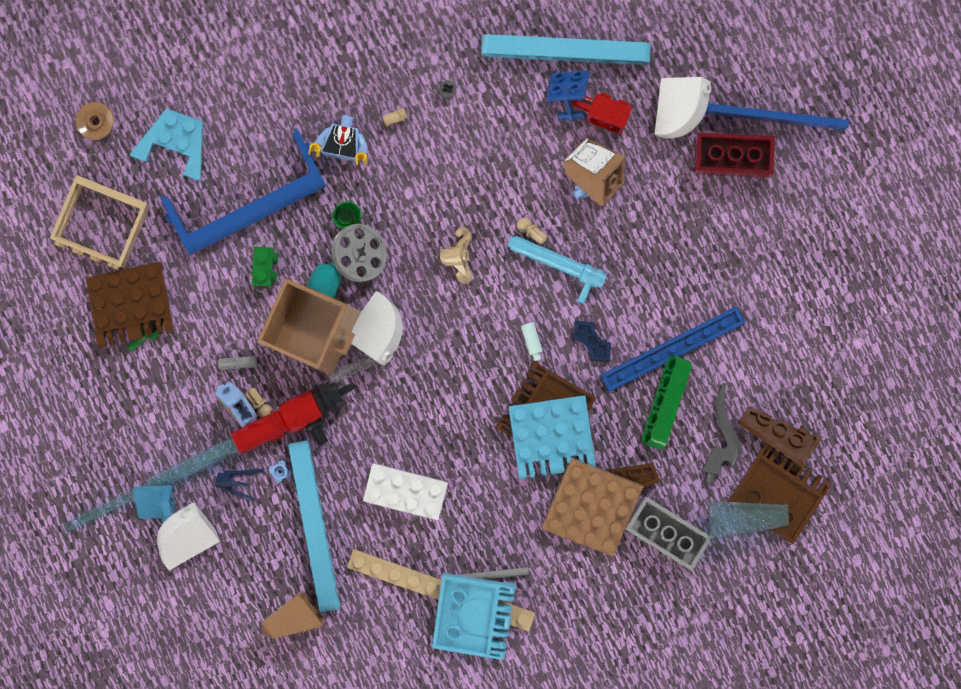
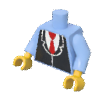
M342 115L341 125L332 124L331 127L326 128L317 137L316 141L310 145L308 154L315 151L317 152L316 157H319L321 151L323 156L354 161L356 165H358L359 161H364V164L367 165L368 146L359 130L352 127L353 117Z

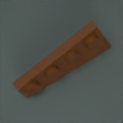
M748 407L738 422L739 425L802 467L822 438V436L817 434L814 436L807 433L805 429L789 426V423L783 420L780 422L772 419V416Z

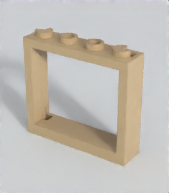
M76 175L50 239L55 241L54 245L64 249L66 246L73 248L72 252L83 256L86 253L91 255L89 258L99 263L101 260L108 262L107 266L118 270L121 267L125 269L150 205ZM83 187L140 209L120 260L62 238Z

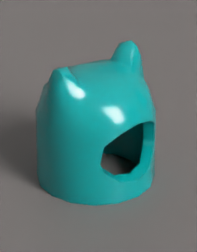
M334 263L320 264L313 270L306 287L334 299L337 288L342 283V275Z

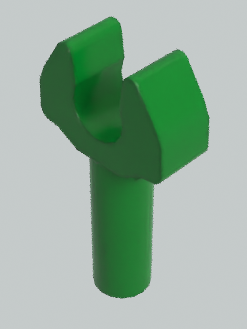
M144 324L141 325L144 338L129 343L127 345L128 349L133 351L146 339L156 340L159 336L157 330L152 333L151 337H147Z

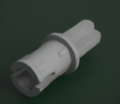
M239 355L235 358L218 359V367L220 370L237 369V371H240L241 368H257L256 356L239 357Z

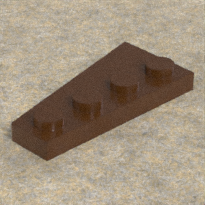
M653 463L605 470L641 484L643 488L661 481Z

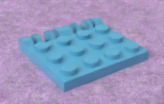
M585 396L509 406L519 479L527 478L525 467L527 462L530 478L535 477L534 461H540L542 476L547 475L545 460H549L551 475L564 473L562 457H566L568 466L571 456L578 455L579 461L584 462L583 454H586L587 464L596 467Z
M443 573L432 648L500 660L505 659L507 643L500 640H492L493 636L502 638L509 636L507 630L510 629L512 616L509 613L512 612L513 607L508 604H498V600L513 601L516 584Z

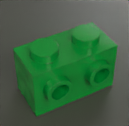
M254 246L251 283L254 287L273 288L274 283L277 282L275 264H278V253H276L273 247Z

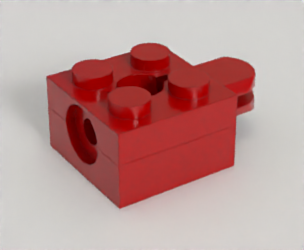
M596 93L594 99L585 96V99H577L572 103L574 107L589 112L586 122L622 135L632 110L628 102L624 100L615 101L606 93Z

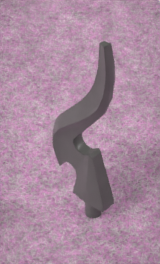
M722 383L718 392L715 411L716 419L727 445L725 448L715 445L702 469V472H707L706 482L712 484L715 474L721 475L722 462L729 461L731 467H733L739 458L741 450L739 438L730 424L725 410L724 395L726 383Z

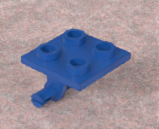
M589 71L552 74L546 98L547 102L564 100L568 111L558 112V121L585 119V111L574 112L572 100L585 99Z

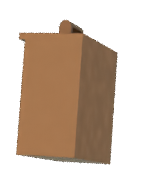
M285 278L257 342L333 375L341 355L346 356L355 337V334L351 332L360 315V311Z

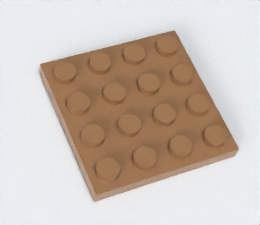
M571 458L543 522L542 529L614 556L641 494L643 485Z

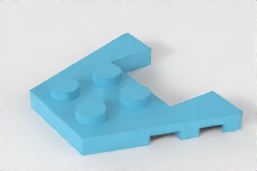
M166 109L133 149L130 156L147 162L153 145L156 144L189 156L190 158L183 175L201 181L203 122Z

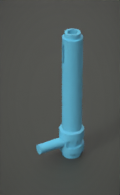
M511 236L507 245L512 251L576 277L580 282L585 283L577 300L583 304L591 287L602 288L607 276L601 269H593V266L589 264L584 265L518 236Z

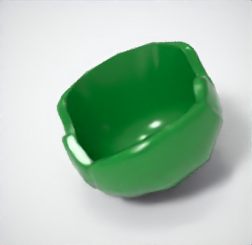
M350 201L339 203L332 212L333 223L339 229L359 224L362 219L361 209L357 204Z

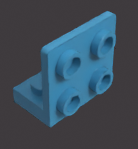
M139 486L133 488L138 518H161L162 523H164L171 515L177 512L172 486Z

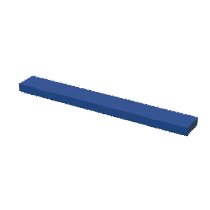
M708 103L705 112L708 115L844 131L849 127V121L846 119Z
M736 306L600 376L608 392L666 364L671 355L679 357L745 324V321Z

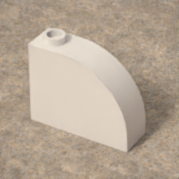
M703 77L661 78L655 135L664 139H671L691 132L700 123L706 112L709 94L711 93V82Z
M376 291L360 313L351 332L355 334L351 344L385 366L391 360L394 351L399 345L403 324L397 307Z
M195 502L171 515L162 524L157 535L158 549L162 561L168 570L220 542L216 529Z

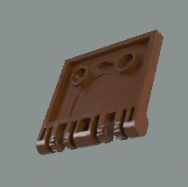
M160 261L85 278L98 348L107 347V340L110 346L115 344L113 331L118 330L121 343L126 342L124 328H127L129 341L143 339L142 324H144L146 336L151 337L152 329L150 322L156 321V329L159 335L164 333L162 320L166 333L175 331L163 267Z
M533 361L530 368L543 376L540 378L530 371L526 375L538 381V385L534 388L529 383L522 381L520 385L533 392L530 396L524 391L517 389L511 399L518 405L585 396L587 411L589 412L596 397ZM502 414L500 418L511 424L510 417ZM498 421L495 428L513 438L512 428Z
M765 442L728 499V502L788 542L794 544L831 487L832 482L825 478L818 489L815 490L823 476L817 475L811 486H809L805 482L812 474V469L808 468L801 479H799L798 477L805 468V465L802 467L791 460L786 470L783 469L789 458L783 455L778 465L774 463L773 460L779 454V451L775 448L770 456L766 458L773 447Z

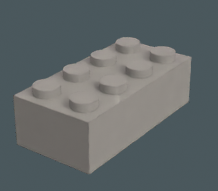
M643 496L625 527V530L691 571L712 539L706 533L646 496Z

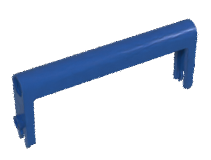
M297 128L294 129L295 132L292 134L310 172L192 233H188L172 201L168 197L160 196L167 211L165 216L170 224L173 223L189 255L326 187L311 154H308L310 144L309 142L304 143Z

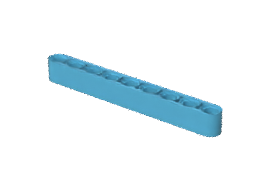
M487 34L482 36L481 55L500 58L648 65L650 64L651 44L645 42Z
M308 440L290 443L289 452L320 613L340 609L339 597L310 444Z

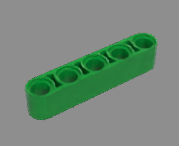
M671 355L668 358L642 435V443L644 445L659 450L664 449L692 368V363L689 360L676 355Z

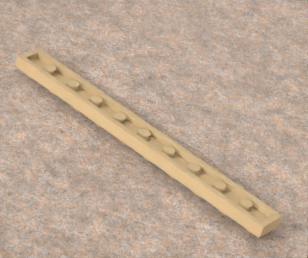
M353 549L347 568L439 600L441 579ZM498 600V604H508L513 607L512 612L509 613L512 615L510 625L526 631L530 630L535 612Z

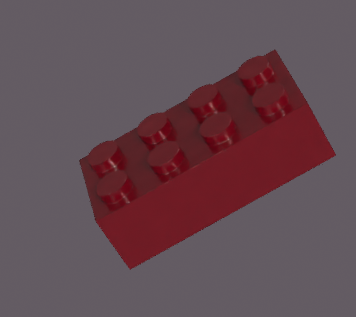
M698 132L695 136L693 174L770 178L774 170L775 136Z

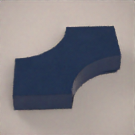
M574 321L573 340L579 341L586 346L590 354V361L610 362L611 343L602 340L597 335L594 322Z

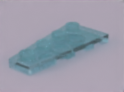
M710 501L709 503L710 540L788 525V505Z

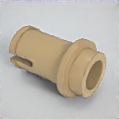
M398 108L397 111L382 116L387 127L400 121L405 122V119H408L404 108Z

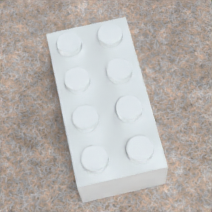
M373 463L363 501L439 520L448 482Z

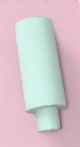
M534 322L522 325L521 329L529 355H533L534 361L541 360L540 352L543 351Z

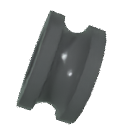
M446 80L441 83L439 88L441 96L446 99L455 96L456 85L454 82ZM446 85H447L448 87H451V86H452V87H453V89H451V92H452V93H451V94H449L448 92H445V93H444V92H443V90H445V87H444V86H446Z

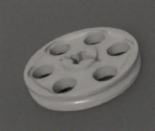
M353 224L343 228L335 236L332 243L331 253L334 265L340 274L348 280L354 282L371 280L378 276L385 266L387 252L384 241L377 231L367 225ZM356 229H359L361 231V239L356 238ZM341 238L347 240L348 245L346 248L341 246ZM371 239L377 242L376 249L371 248ZM360 249V254L362 256L358 257V252L356 250ZM342 257L348 259L349 264L347 267L342 265ZM372 258H375L377 260V268L372 267ZM358 267L363 269V277L357 275L356 270Z

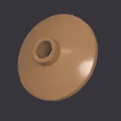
M100 102L85 104L76 115L78 131L85 138L91 140H99L106 137L114 125L113 113L106 105ZM95 119H99L98 125L93 124Z

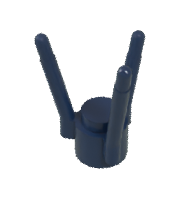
M264 469L225 470L224 473L219 472L216 477V488H222L224 492L255 501V498L231 489L233 485L248 486L247 483L234 481V477L231 475L263 473Z

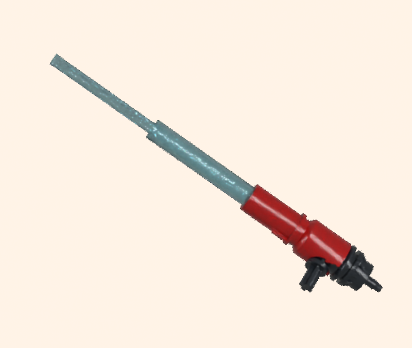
M334 381L330 384L318 385L319 389L313 387V389L279 404L278 410H271L270 414L232 432V437L149 477L148 482L141 486H171L238 452L244 454L268 441L274 442L286 436L287 432L296 433L304 428L306 431H311L318 446L328 442V439L321 427L323 423L321 417L323 415L329 417V412L334 414L340 406L346 404L343 395L355 389L356 385L352 383L339 388L338 384ZM133 490L64 523L65 530L70 532L134 500Z

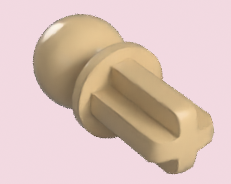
M528 218L518 220L517 229L520 232L526 233L528 238H533L539 244L546 242L548 236L538 229L536 224L532 225Z
M251 388L245 393L253 405L252 408H258V416L260 418L270 414V411L273 410L271 406L264 404L266 399L261 398L255 388Z

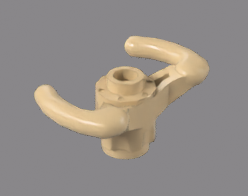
M460 227L456 230L455 234L458 237L463 234V237L454 247L442 249L440 259L441 263L446 264V266H455L459 271L456 273L459 282L468 284L472 281V272L467 267L466 261L469 260V252L466 249L472 240V236L467 228Z

